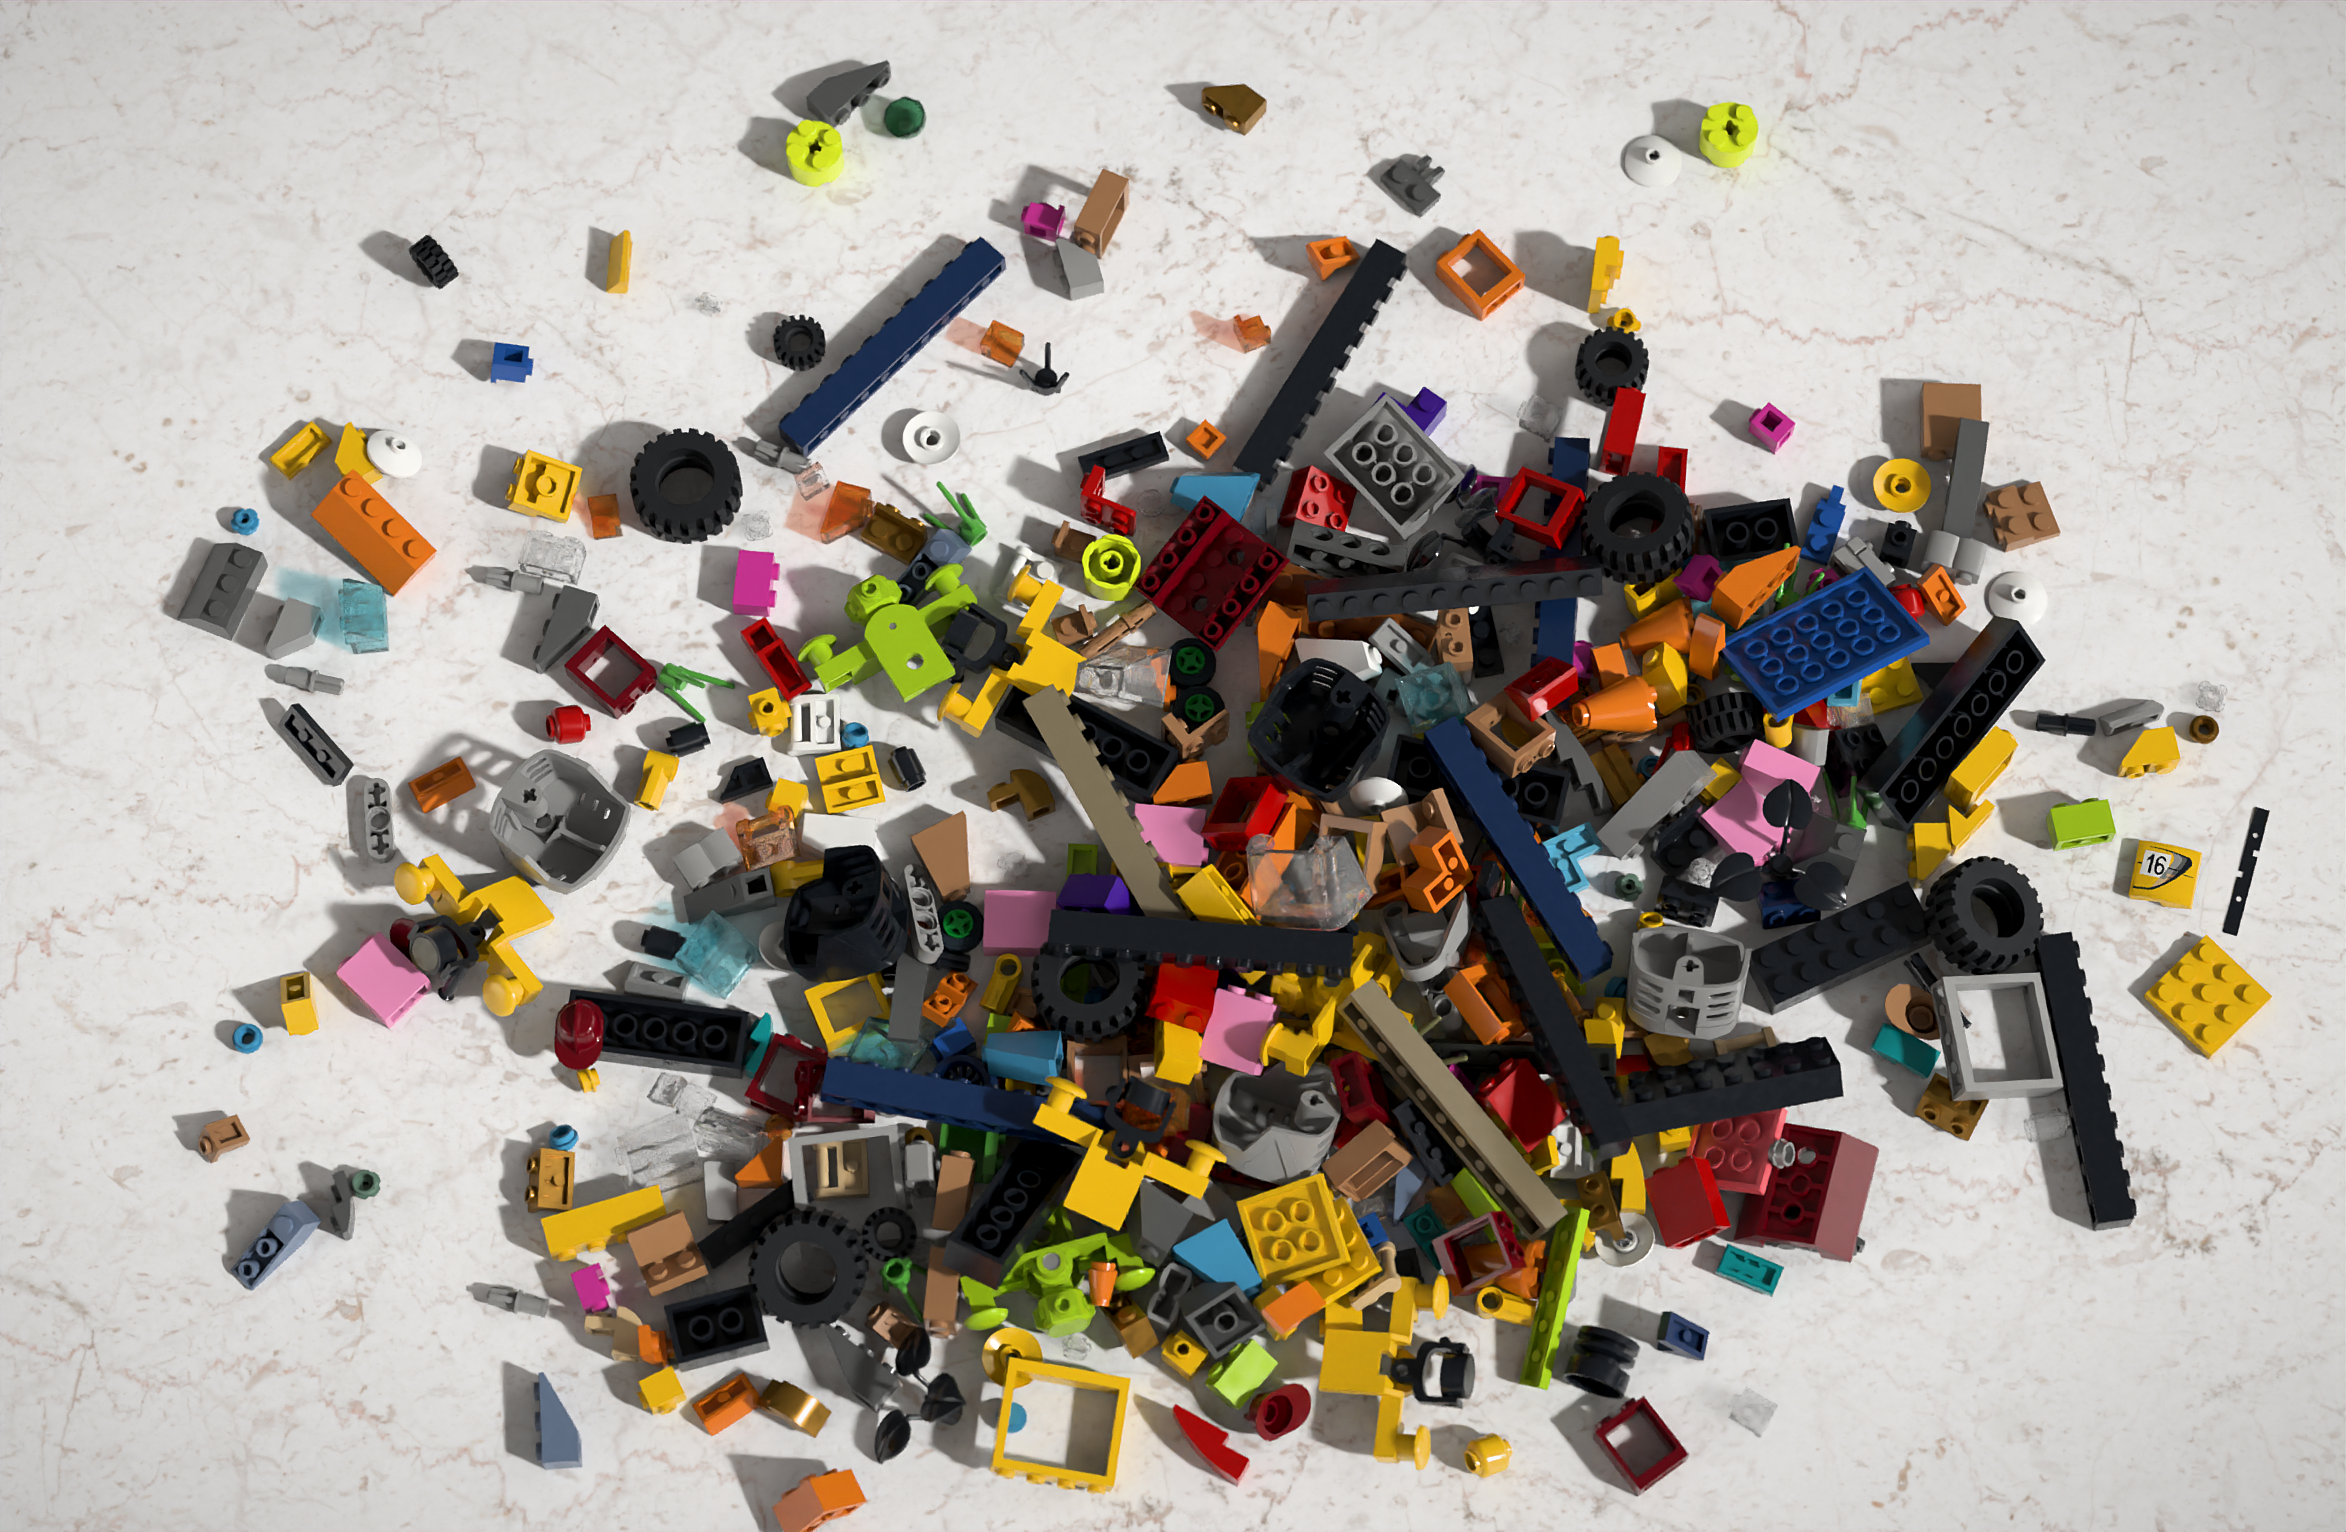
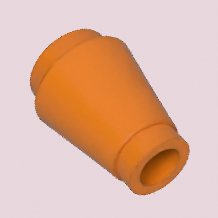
M1091 1261V1268H1088L1091 1305L1109 1306L1118 1271H1115L1116 1263Z

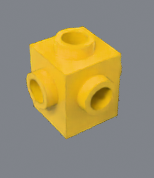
M776 687L748 696L751 712H748L747 716L752 730L758 728L761 737L766 735L774 737L783 733L784 729L789 728L787 718L792 715L787 701L780 700Z

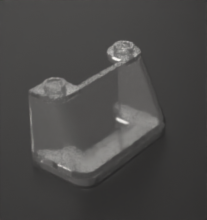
M1261 833L1253 836L1246 846L1253 916L1261 926L1334 931L1345 926L1374 895L1345 836L1324 835L1315 841V845L1310 850H1272L1275 846L1273 837Z

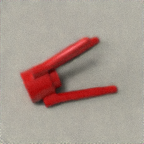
M1679 723L1673 727L1672 736L1666 738L1665 747L1651 777L1663 766L1671 748H1674L1675 751L1695 750L1698 754L1689 723Z

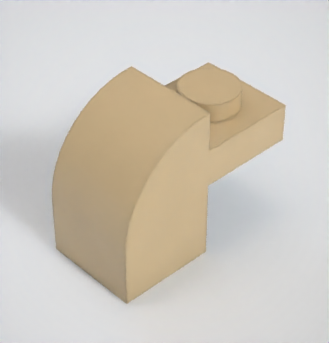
M618 1306L616 1318H612V1314L606 1312H595L594 1316H585L584 1328L588 1335L614 1337L612 1356L615 1361L645 1363L640 1356L637 1326L643 1324L633 1311Z

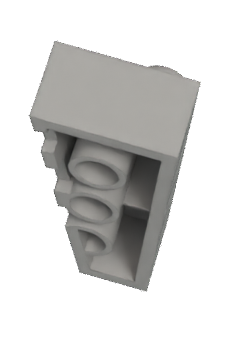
M1695 750L1676 751L1596 836L1619 860L1630 858L1633 860L1644 851L1645 847L1643 845L1651 838H1655L1654 833L1663 824L1675 818L1677 813L1718 775Z

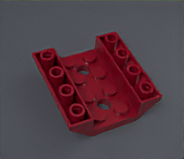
M1204 495L1132 587L1215 652H1218L1290 560L1269 543H1265ZM1237 552H1243L1244 558L1242 562L1232 565V556ZM1207 598V606L1201 611H1196L1195 603L1197 600Z
M1784 1123L1780 1138L1794 1145V1161L1792 1165L1784 1166L1781 1169L1774 1165L1772 1166L1764 1195L1745 1193L1733 1242L1764 1248L1765 1241L1817 1249L1822 1258L1851 1263L1879 1148L1841 1131ZM1807 1151L1815 1153V1158L1812 1162L1808 1164L1800 1162V1157L1803 1153ZM1794 1207L1801 1209V1214L1797 1219H1786V1213L1789 1209Z

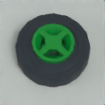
M1185 638L1175 642L1169 648L1165 655L1166 675H1170V681L1176 687L1183 690L1191 686H1206L1216 672V657L1213 650L1201 640Z
M1203 685L1191 686L1183 690L1176 698L1173 715L1176 719L1181 718L1186 723L1190 731L1188 734H1190L1223 711L1225 703L1220 694L1212 688Z
M955 900L947 902L938 909L937 917L944 950L962 954L970 952L979 945L983 939L984 918L975 905L968 901Z

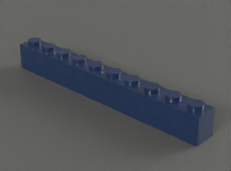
M981 236L975 242L971 241L966 244L961 251V255L956 260L947 262L939 276L934 280H928L923 285L921 292L914 299L909 298L894 318L889 317L874 337L872 335L867 337L858 352L847 356L843 360L841 368L834 374H828L822 380L820 387L813 394L808 393L793 413L788 412L782 417L778 426L780 438L800 456L807 458L1006 270L1005 257Z
M1555 437L1554 448H1549L1548 465H1553L1552 473H1547V476L1582 489L1586 499L1591 454L1590 438ZM1550 493V498H1545L1544 516H1548V524L1563 500V497ZM1582 515L1561 550L1546 545V550L1540 549L1539 560L1582 556L1583 537L1580 527ZM1579 597L1536 601L1535 619L1540 620L1539 627L1533 628V645H1537V654L1531 653L1530 669L1549 656L1573 665ZM1571 695L1552 709L1570 710Z
M1453 716L1424 732L1423 744L1579 985H1582L1611 968L1612 956H1614L1613 950L1606 940L1601 941L1596 933L1598 929L1594 920L1590 916L1586 917L1580 908L1582 904L1574 891L1569 892L1564 884L1566 880L1562 871L1558 867L1554 868L1549 861L1550 855L1543 843L1538 844L1533 836L1534 830L1530 822L1526 818L1522 820L1517 812L1518 805L1515 799L1510 794H1505L1501 787L1503 784L1498 773L1495 770L1490 771L1486 764L1487 758L1483 750L1479 746L1475 748L1470 740L1471 733L1468 727L1463 722L1460 724L1457 718Z
M843 1056L827 1059L819 1100L821 1102L1084 1150L1089 1149L1033 1123L1042 1102L1046 1103L1049 1095H1043V1097L1031 1095V1092L1023 1089H1015L1013 1092L1001 1090V1087L995 1084L979 1086L971 1084V1081L963 1078H955L953 1081L941 1079V1076L935 1073L919 1075L911 1073V1070L903 1067H895L893 1070L881 1068L882 1066L875 1062L859 1064ZM1074 1100L1069 1114L1103 1130L1100 1140L1105 1134L1116 1130L1105 1120V1112L1109 1105L1099 1108L1091 1106L1087 1101ZM1115 1107L1116 1114L1126 1122L1127 1113L1121 1112L1120 1108ZM1123 1140L1119 1142L1120 1149L1122 1148Z

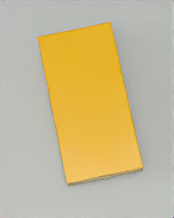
M310 421L275 452L269 460L290 481L329 447L332 441L315 423Z

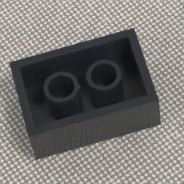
M1790 498L1703 510L1701 528L1703 530L1706 554L1714 557L1719 562V568L1728 574L1735 566L1783 550L1785 543H1789L1790 547L1796 545L1799 547Z
M754 1284L664 1306L677 1364L681 1373L770 1350L759 1301H756L752 1294L753 1290H755Z

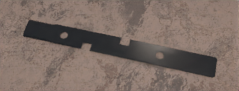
M2255 808L2239 871L2244 873L2242 878L2237 877L2223 928L2224 933L2234 936L2238 934L2258 858L2253 856L2254 850L2260 851L2270 810ZM2257 833L2258 838H2254L2253 834ZM2241 897L2242 900L2238 902L2236 898Z

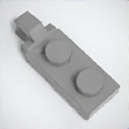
M1387 617L1367 639L1415 682L1421 681L1430 689H1433L1443 678L1432 667L1435 664L1431 659L1432 655L1390 617Z

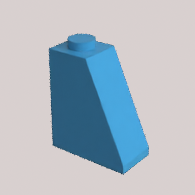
M1187 472L1181 475L1180 478L1176 477L1170 488V493L1173 494L1170 503L1191 512L1205 495L1241 523L1261 475L1256 472Z
M1055 1030L989 1033L986 1045H982L981 1048L982 1062L987 1063L989 1075L1053 1087L1054 1085L1046 1082L1045 1078L1048 1076L1060 1077L1064 1058L1061 1032Z
M1226 1218L1172 1247L1174 1259L1205 1282L1235 1281L1248 1300L1253 1299L1260 1293L1258 1290L1262 1288V1280Z

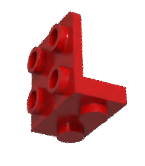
M1094 465L1091 473H1085L1080 484V489H1083L1080 494L1081 516L1092 525L1098 526L1101 524L1109 527L1117 535L1133 537L1136 532V512L1103 498L1105 492V469Z

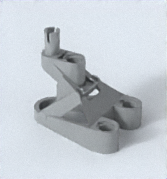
M1464 888L1435 914L1425 911L1411 913L1407 902L1397 900L1388 903L1381 909L1379 919L1403 979L1417 983L1422 996L1429 1003L1433 1018L1438 1015L1442 1017L1441 1021L1436 1024L1438 1030L1444 1032L1449 1039L1468 1040L1461 1026L1463 1016L1444 992L1443 988L1461 969H1464L1463 956L1474 924V910ZM1433 957V958H1432L1431 960H1429L1428 962H1426V963L1423 962L1424 959ZM1441 971L1447 972V974L1440 975L1430 982V978L1436 976Z

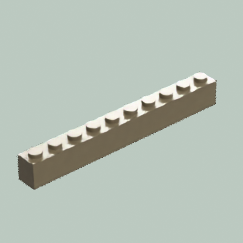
M1051 684L1022 701L1145 916L1189 920L1184 911L1186 907L1182 904L1179 894H1174L1169 885L1174 880L1166 866L1160 869L1155 861V858L1159 856L1151 840L1145 843L1140 835L1144 831L1143 826L1136 815L1130 818L1125 807L1130 805L1122 790L1115 792L1110 782L1115 780L1107 764L1101 767L1096 759V756L1100 755L1098 748L1092 739L1086 741L1081 731L1086 729L1078 714L1072 716L1066 707L1071 702L1063 688L1057 691L1054 684Z
M1373 978L1347 996L1336 1009L1531 1243L1569 1213Z

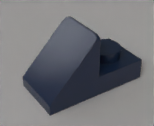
M1662 1311L1656 1341H1658L1657 1350L1703 1361L1710 1331L1672 1311Z

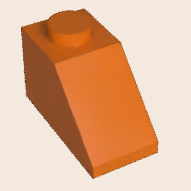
M1189 759L1184 761L1183 764L1177 765L1153 796V805L1185 808L1211 804L1213 793L1207 760Z

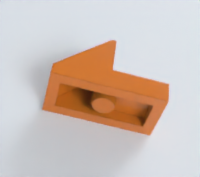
M1346 236L1310 242L1305 246L1308 260L1323 282L1329 278L1335 269L1355 265L1361 258Z
M1934 563L1915 582L1921 591L1924 609L1944 626L1948 627L1967 608L1942 565Z

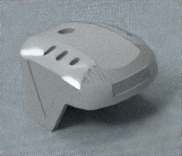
M545 749L525 760L505 783L492 806L489 828L499 845L504 859L510 865H513L534 881L546 886L549 890L567 895L584 887L592 880H596L605 870L626 837L632 810L624 797L615 791L591 764L557 750ZM586 793L583 804L579 805L582 794ZM599 801L596 811L593 812L595 802ZM610 810L608 818L605 819L607 811ZM543 817L551 819L548 827L543 829L537 828L539 819Z
M1658 926L1642 928L1637 933L1633 932L1627 966L1628 976L1625 1001L1627 1013L1636 1024L1649 1032L1710 1040L1730 1033L1735 1028L1739 1019L1752 949H1744L1742 943L1730 937L1694 928Z
M1278 1060L1261 1076L1245 1072H1234L1227 1078L1215 1102L1211 1134L1215 1148L1226 1156V1164L1245 1175L1280 1185H1287L1323 1173L1324 1170L1320 1165L1328 1160L1329 1149L1342 1109L1331 1067L1315 1061L1306 1076L1302 1077L1286 1071L1285 1062ZM1253 1109L1257 1110L1255 1115L1251 1113ZM1272 1112L1273 1116L1269 1121L1266 1118L1268 1114ZM1285 1117H1289L1287 1125L1282 1124Z

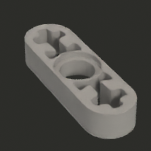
M374 778L369 780L363 788L366 844L370 858L376 863L383 864L392 860L395 855L392 793L385 780ZM380 787L381 791L385 792L380 794L381 806H376V801L372 794L375 793V788ZM383 814L387 816V823L380 828L372 826L371 820L375 815ZM377 836H382L384 845L387 847L383 851L384 854L381 855L378 854L377 850H374L379 847Z

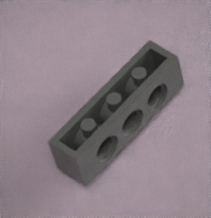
M1295 519L1286 557L1293 564L1343 577L1403 572L1408 548Z

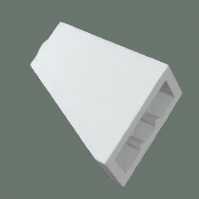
M1308 638L1295 640L1300 663L1311 658L1325 659L1350 670L1362 681H1367L1383 674L1380 665L1382 657L1379 650L1364 641Z
M805 813L804 823L798 824L797 840L802 841L805 852L818 859H824L825 849L839 846L867 845L875 850L877 823L876 818Z

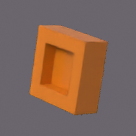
M1204 420L1186 438V444L1206 461L1226 442V436L1207 420Z

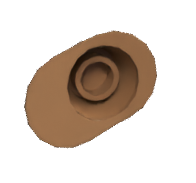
M1909 984L1896 985L1889 990L1885 997L1884 1008L1887 1017L1893 1025L1918 1039L1929 1041L1940 1039L1932 994Z

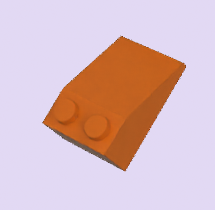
M1796 545L1735 566L1729 574L1726 571L1723 572L1714 583L1716 588L1711 594L1713 597L1711 609L1734 629L1738 630L1795 571L1801 548Z
M1270 600L1266 609L1261 608L1254 623L1257 625L1254 635L1257 636L1260 702H1266L1274 686L1280 680L1296 646L1295 640L1299 639L1301 635L1302 614Z

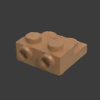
M2040 481L2018 488L2015 485H2011L1987 493L1983 502V511L1987 519L1991 518L1994 525L1993 535L1997 544L2002 545L2004 552L2060 535L2061 531Z

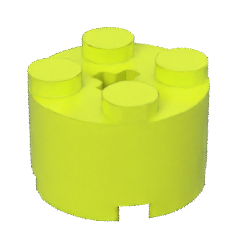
M1723 102L1709 107L1702 121L1699 148L1704 157L1706 156L1712 161V164L1722 168H1734L1743 164L1752 155L1758 135V122L1751 107L1735 102Z
M811 120L801 121L791 131L786 140L785 148L788 166L793 177L799 183L809 187H819L823 183L829 181L831 183L836 180L844 167L843 146L839 132L827 123Z
M1108 534L1095 542L1092 541L1084 551L1082 567L1086 590L1104 601L1127 600L1136 590L1132 587L1133 584L1141 576V558L1134 544L1123 536Z

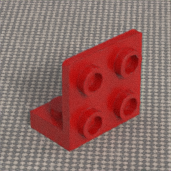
M1312 465L1293 471L1277 523L1288 528L1293 526L1295 519L1345 532L1357 490Z

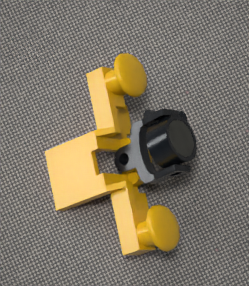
M1029 564L1022 567L1014 577L1007 593V601L1011 603L1015 598L1030 607L1016 630L1017 635L1027 640L1025 645L1005 642L1008 632L1007 624L974 602L971 603L969 610L961 608L941 644L945 648L943 652L948 660L954 663L953 668L956 675L948 678V681L953 685L944 695L937 710L939 722L943 717H946L961 726L960 729L979 738L985 724L989 721L1010 684L1031 696L1054 684L1057 691L1063 688L1068 698L1070 697L1090 660L1041 633L1052 610L1061 599L1065 588L1049 579L1043 584L1027 575L1031 568ZM984 622L995 629V638L986 654L977 661H972L964 656V653L974 639L981 623ZM991 667V674L974 702L958 693L961 683L964 681L963 673L965 668L975 674H981Z
M438 853L422 859L418 867L412 863L404 862L396 868L394 884L399 897L408 904L417 905L425 900L427 894H430L435 901L433 906L441 915L436 918L416 922L407 938L410 940L409 952L415 967L421 973L428 976L442 972L439 976L442 982L447 980L445 985L438 989V995L443 1000H453L454 992L469 968L473 967L476 962L487 961L490 965L486 970L489 976L485 979L482 987L483 999L488 1009L500 1017L509 1016L514 1012L516 1005L521 1007L536 999L544 986L509 944V941L551 925L555 917L521 874L469 894ZM489 908L500 922L486 941V931L476 921L481 913ZM458 953L463 957V959L457 960Z
M1134 1075L1130 1076L1128 1083H1126V1078L1121 1077L1118 1086H1110L1105 1093L1106 1099L1109 1102L1105 1112V1120L1116 1130L1105 1134L1100 1140L1103 1130L1069 1114L1075 1097L1078 1096L1086 1099V1092L1078 1085L1056 1076L1045 1078L1046 1082L1054 1086L1046 1103L1042 1102L1033 1123L1089 1148L1063 1206L1115 1230H1120L1145 1174L1198 1199H1202L1210 1181L1208 1175L1215 1160L1224 1163L1227 1161L1226 1156L1218 1149L1197 1140H1187L1184 1143L1193 1149L1186 1166L1176 1162L1173 1163L1149 1151L1145 1158V1149L1142 1141L1157 1143L1161 1140L1178 1103L1174 1100L1169 1103L1173 1094L1160 1086ZM1124 1099L1141 1109L1159 1116L1164 1115L1166 1108L1168 1110L1160 1127L1157 1130L1148 1131L1134 1127L1122 1120L1116 1114L1115 1106L1116 1103ZM1122 1140L1127 1141L1130 1144V1148L1122 1151L1119 1147V1142ZM1106 1155L1129 1164L1127 1170L1105 1160Z
M1440 1274L1436 1278L1435 1285L1422 1284L1414 1277H1400L1401 1288L1394 1292L1389 1333L1326 1329L1318 1389L1321 1392L1381 1396L1373 1457L1378 1462L1400 1464V1461L1415 1462L1417 1470H1423L1428 1463L1431 1452L1430 1432L1427 1426L1420 1424L1416 1435L1404 1434L1405 1424L1401 1421L1404 1398L1413 1394L1415 1399L1422 1405L1463 1409V1402L1460 1399H1469L1473 1392L1475 1361L1473 1354L1469 1353L1470 1349L1465 1343L1452 1342L1448 1337L1444 1336L1439 1342H1424L1419 1347L1416 1357L1409 1351L1403 1350L1406 1345L1411 1346L1413 1323L1418 1322L1419 1311L1433 1312L1436 1320L1444 1318L1447 1312L1449 1284L1447 1278ZM1437 1351L1445 1352L1440 1368V1390L1442 1396H1428L1426 1392V1372L1430 1358ZM1381 1354H1387L1392 1360L1390 1378L1386 1375H1379Z

